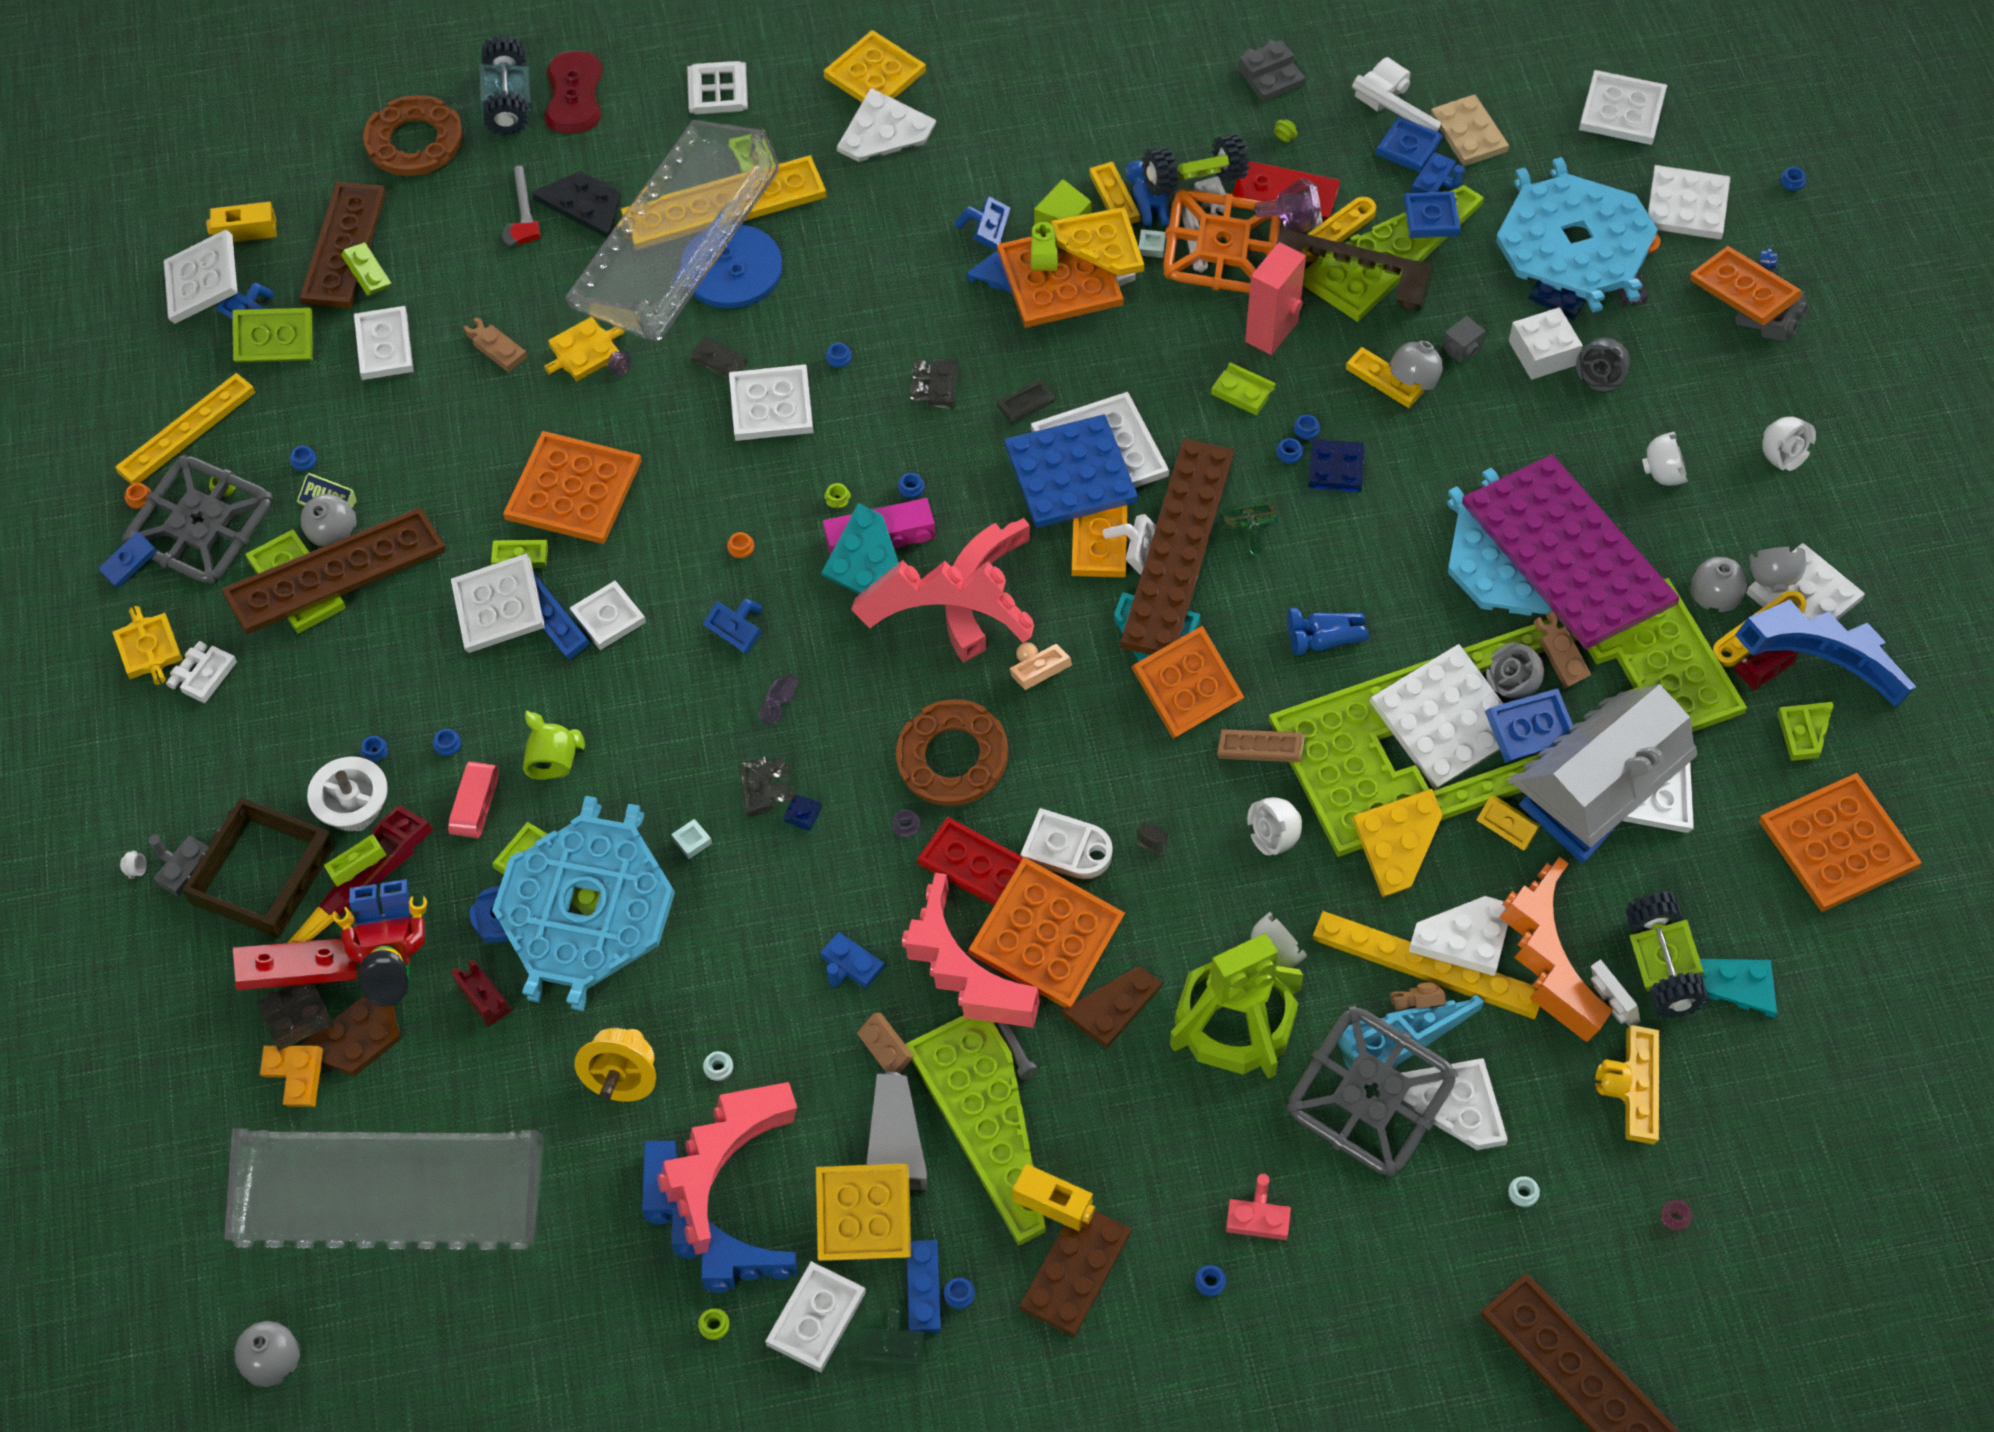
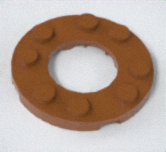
M422 95L406 96L388 102V107L379 113L375 111L364 129L363 139L369 158L382 170L397 176L427 175L441 168L453 159L463 141V129L457 112L446 106L445 102L440 99ZM409 121H425L433 125L437 130L438 136L435 143L429 144L422 152L418 150L417 153L408 154L396 150L390 144L392 132L398 126Z
M952 699L939 701L921 709L922 712L911 722L908 721L898 738L896 760L903 781L921 799L942 806L967 804L986 795L1003 776L1009 756L1006 734L999 720L990 714L985 707L966 700ZM954 729L966 731L974 736L979 744L980 754L978 762L966 774L953 778L942 777L933 772L927 765L925 754L929 743L935 736L944 731Z

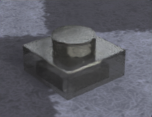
M1142 822L1137 830V845L1162 857L1167 849L1168 834L1158 826H1150Z

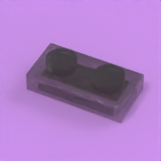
M704 337L690 353L692 361L729 379V372L742 371L748 364L747 357L707 337Z
M1040 378L998 400L997 408L1012 425L1055 402V395Z

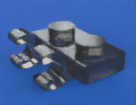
M932 359V365H929L923 360H914L913 379L915 380L911 381L910 399L915 401L928 400V407L953 409L958 361ZM928 379L930 380V384L928 386L924 382L918 380Z
M763 756L738 765L745 813L750 818L775 810L776 801L787 802L795 798L794 788H788L787 781H782L772 786L771 777L782 778L791 774L790 764H784L783 757L775 758L769 762Z

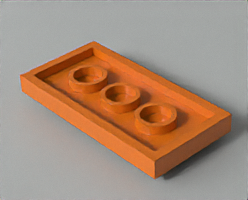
M1729 246L1690 273L1693 283L1762 326L1802 298L1799 288Z

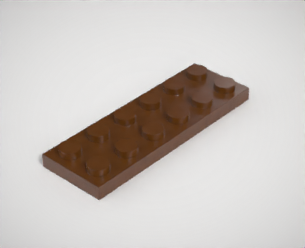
M336 182L300 296L302 304L352 309L359 282L341 254L344 249L364 242L370 249L386 196L385 186Z

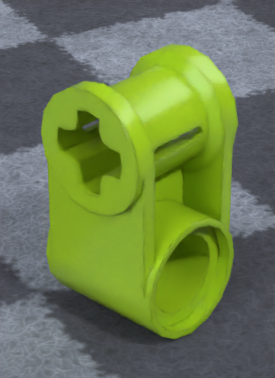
M1038 222L1032 227L1031 271H1057L1058 256L1054 227L1048 222Z

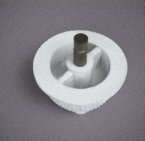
M344 757L331 761L318 770L309 784L307 797L313 814L322 822L338 828V830L362 831L374 822L380 814L387 797L388 787L384 773L375 763L360 757Z

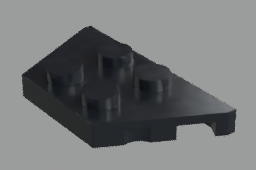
M578 171L532 192L533 200L607 239L611 238V228L613 222H615L616 208L619 206L621 198L620 191L582 171Z

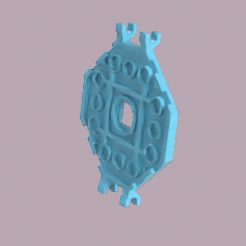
M1562 157L1552 161L1555 167L1554 170H1551L1553 179L1539 183H1530V176L1526 168L1516 170L1519 180H1515L1514 185L1520 193L1496 238L1499 248L1516 276L1526 280L1528 277L1540 280L1542 285L1560 291L1562 288L1575 291L1576 296L1587 300L1592 313L1602 310L1603 306L1600 301L1604 300L1603 293L1623 288L1630 302L1640 299V294L1637 290L1642 289V284L1636 278V274L1657 236L1658 229L1637 196L1568 174ZM1572 226L1583 227L1587 229L1592 238L1571 244L1563 229Z
M1492 468L1482 473L1486 480L1481 482V486L1484 487L1499 480L1497 473ZM1457 486L1449 490L1448 495L1452 499L1447 501V505L1458 514L1448 574L1481 609L1492 610L1493 607L1509 609V613L1530 616L1532 613L1548 614L1553 611L1462 505V497L1464 496L1462 491Z
M585 796L580 816L571 820L570 825L558 832L554 830L536 841L535 846L523 853L519 851L509 858L492 911L529 973L522 991L524 995H528V1001L540 1002L543 989L542 982L547 981L572 986L566 1002L571 1004L572 1009L583 1011L588 988L659 946L675 891L637 830V827L641 825L644 818V813L640 812L639 805L628 804L624 823L597 818L602 806L597 804V798ZM575 888L601 892L595 912L592 915L585 916L568 912Z

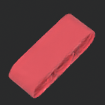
M472 761L467 763L450 815L449 834L476 839L481 836L498 781L499 769L497 765Z

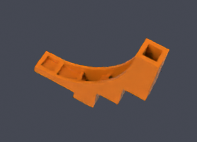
M1559 857L1553 865L1547 862L1537 875L1541 879L1539 883L1534 880L1529 887L1524 885L1517 894L1512 891L1502 903L1506 909L1499 918L1523 936L1517 943L1521 949L1514 958L1538 976L1533 983L1536 990L1530 999L1584 1041L1588 1042L1601 1029L1613 1009L1606 1005L1585 985L1570 964L1561 946L1554 922L1553 896L1556 881L1568 866V863Z

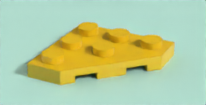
M1125 207L1051 221V225L1055 230L1057 247L1118 276L1144 271V262Z
M1433 789L1356 814L1352 817L1382 898L1409 889L1415 880L1443 816Z

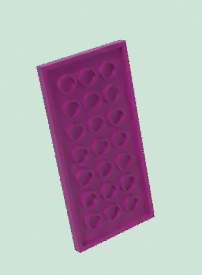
M1553 454L1462 497V505L1585 649L1591 648L1679 603V596Z

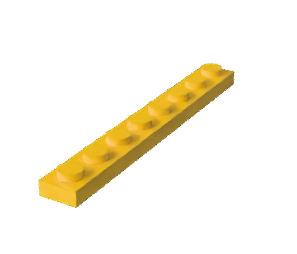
M1325 911L1322 912L1313 934L1312 940L1470 997L1478 995L1484 1002L1534 1020L1536 1019L1540 1006L1530 999L1536 990L1533 985L1499 973H1495V976L1409 952L1411 945L1409 941Z

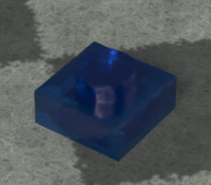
M795 794L784 815V821L811 831L822 809L821 802Z

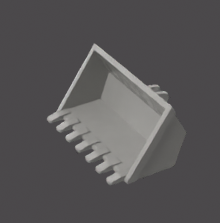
M1660 684L1620 692L1614 697L1602 700L1599 703L1601 709L1592 710L1585 714L1583 717L1586 721L1575 723L1569 728L1571 734L1559 736L1553 741L1556 745L1555 747L1542 750L1538 754L1541 759L1528 762L1523 766L1525 772L1514 774L1507 781L1509 784H1514L1591 848L1697 756V748L1693 742L1690 716Z

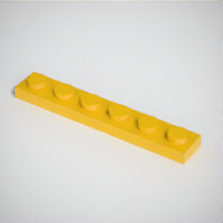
M235 373L115 466L117 473L131 485L141 483L255 394L253 386Z

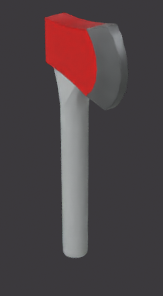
M522 166L514 167L521 222L507 224L502 233L505 244L510 248L541 239L538 222H534L530 214L524 168Z

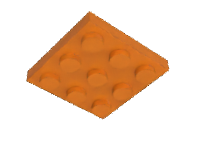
M1203 626L1131 666L1173 739L1244 698Z

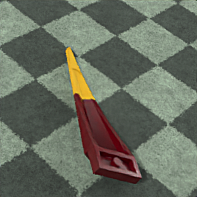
M400 805L394 808L377 823L370 834L376 837L386 856L380 859L377 864L369 866L355 875L352 880L344 882L338 887L335 885L318 908L287 943L311 941L334 921L332 917L334 911L340 916L345 912L344 907L350 908V888L377 885L415 852L412 848L421 843L433 831L429 822Z

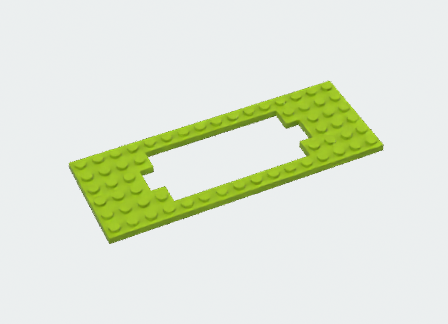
M1664 579L1666 583L1679 596L1670 579ZM1680 596L1677 605L1588 648L1596 665L1617 658L1634 688L1631 690L1660 684L1690 716L1692 732L1745 714L1747 707ZM1544 620L1543 623L1549 625V620ZM1560 620L1557 622L1558 629L1564 627ZM1533 624L1463 648V650L1480 673L1487 672V668H1491L1493 662L1491 660L1492 655L1501 646L1508 643L1516 642L1526 645L1537 654L1545 652L1539 642V639L1545 635L1543 632L1538 631ZM1570 634L1573 641H1577L1576 637L1573 634ZM1433 659L1269 715L1268 721L1274 732L1303 733L1305 736L1301 762H1290L1337 857L1363 848L1352 821L1354 815L1429 790L1416 765L1395 772L1379 742L1381 739L1392 736L1393 733L1369 700L1372 696ZM1537 754L1433 791L1443 815L1440 821L1484 806L1492 795L1499 799H1504L1521 793L1522 791L1514 784H1509L1507 779L1514 774L1525 772L1523 769L1525 764L1541 758Z

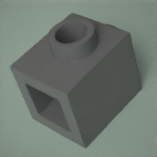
M1466 316L1445 332L1442 348L1450 357H1454L1458 362L1462 363L1468 357H1474L1480 348L1483 347L1485 330Z

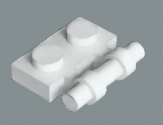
M198 641L194 648H189L185 653L186 658L179 666H175L170 672L171 677L166 684L170 688L176 689L181 682L180 689L182 693L206 703L237 661L235 656L214 646H211L205 654L207 646L203 642ZM194 664H197L193 671L189 672Z

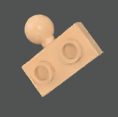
M1025 642L1016 651L1020 663L1011 667L1010 672L1011 676L1026 690L1072 666L1070 657L1057 644L1038 653L1034 644Z

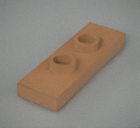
M1221 729L1217 755L1219 759L1301 762L1305 736L1303 733Z

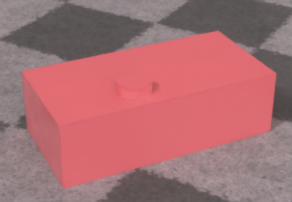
M1278 242L1251 275L1245 342L1270 355L1274 353L1299 321V312L1303 305L1301 295L1306 255Z

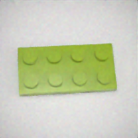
M292 529L245 555L255 572L259 574L308 554L309 551ZM339 596L287 619L297 634L346 609Z

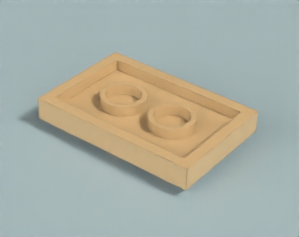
M1475 94L1431 109L1430 116L1440 121L1439 130L1463 166L1508 152L1509 144Z

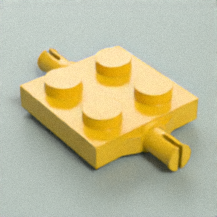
M590 317L548 340L549 347L556 354L557 359L544 365V368L549 375L563 368L577 382L620 358V352L612 343V340L623 335L624 331L619 324L605 331L597 324L593 317Z
M134 606L137 615L131 607L129 613L133 622L124 628L113 631L129 679H133L146 673H151L156 685H160L158 675L163 684L166 678L162 668L183 660L165 613L143 618L140 607Z

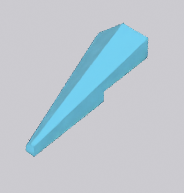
M1475 995L1471 1000L1457 1003L1451 1000L1446 1001V1004L1434 1008L1424 1007L1386 1014L1385 1018L1381 1019L1402 1033L1408 1032L1411 1034L1410 1038L1426 1047L1481 1010L1484 1001L1478 995ZM1360 1021L1366 1051L1385 1063L1397 1043L1363 1021ZM1348 1025L1338 1041L1348 1069H1350L1359 1055L1352 1025ZM1403 1048L1392 1068L1394 1069L1414 1054Z

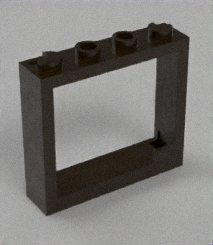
M240 798L234 809L229 810L227 820L222 828L215 832L213 842L208 850L200 856L198 866L193 874L186 878L187 883L182 891L189 904L279 938L335 847V842L328 830ZM250 821L310 843L266 916L205 893Z

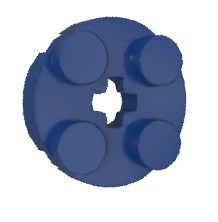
M500 886L491 887L481 892L474 906L472 904L470 908L472 926L475 932L487 943L509 941L498 919L492 917L495 916L492 909Z

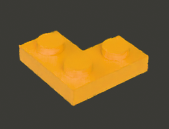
M264 1046L260 1075L268 1078H286L283 1105L287 1107L316 1106L323 1048L319 1046Z

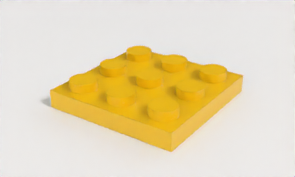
M872 30L823 72L824 78L863 103L871 88L894 99L926 72V64Z
M909 1164L816 1167L818 1261L911 1257Z

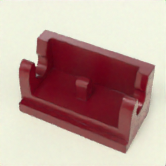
M1778 650L1756 654L1748 659L1743 658L1740 660V664L1734 667V671L1755 691L1795 664L1799 652Z
M470 960L468 963L470 968L463 973L457 967L451 971L457 988L487 1027L512 1012V1008L482 969L478 967L475 961Z

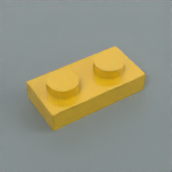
M1495 795L1489 797L1477 818V821L1523 851L1528 849L1541 827L1540 824Z

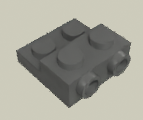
M1269 40L1262 48L1255 51L1247 49L1239 59L1240 73L1262 102L1305 85L1306 79L1293 63L1294 55L1282 40L1277 42Z
M1801 291L1802 298L1764 326L1740 311L1735 317L1736 325L1761 329V335L1765 338L1787 341L1790 335H1796L1800 317L1805 318L1808 314L1809 304L1806 302L1805 291Z

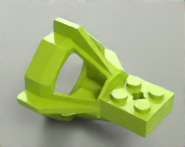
M1264 933L1213 957L1212 962L1189 972L1175 1015L1176 1027L1171 1031L1170 1046L1173 1051L1188 1045L1198 1062L1239 1074H1246L1261 1066L1268 1079L1276 1076L1277 1058L1285 1054L1297 1014L1298 1002L1293 994L1298 993L1302 988L1304 975L1301 970L1276 966L1278 951L1267 933ZM1208 978L1207 988L1191 1010L1190 996L1192 990L1201 981ZM1272 986H1274L1285 1002V1012L1281 1024L1271 1035L1265 1003L1268 1002ZM1222 1007L1241 1011L1246 1014L1252 1045L1240 1047L1225 1045L1211 1039L1202 1030L1215 1011Z

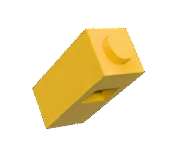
M271 202L210 209V219L207 220V230L209 235L213 234V236L227 230L232 234L233 242L276 237V216Z
M1025 1164L1012 1189L1013 1202L1077 1231H1080L1084 1222H1090L1095 1211V1206L1092 1205V1193L1028 1164Z

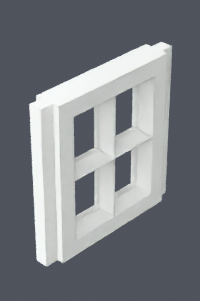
M745 62L704 63L688 66L689 113H721L748 109ZM733 73V83L720 84L719 74ZM715 74V84L702 85L701 75ZM733 90L734 100L720 101V91ZM715 91L716 102H702V92Z

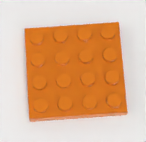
M1032 237L997 244V252L1025 328L1124 305V298L1114 273L1057 247V245V271H1031Z
M542 431L503 513L504 518L508 521L605 544L641 464V455Z
M1858 773L1763 814L1759 819V823L1821 912L1920 868L1922 864Z
M1023 857L967 954L1021 984L1038 987V993L1064 1008H1071L1124 917L1125 912Z

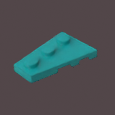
M1700 959L1704 972L1702 979L1708 998L1717 1001L1723 999L1738 1004L1740 1008L1746 1010L1752 1008L1765 1012L1764 1015L1776 1017L1777 1007L1771 960Z

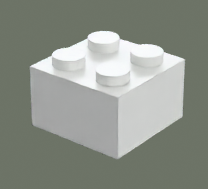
M1560 307L1512 323L1509 343L1531 380L1576 366V360L1582 351L1583 345Z

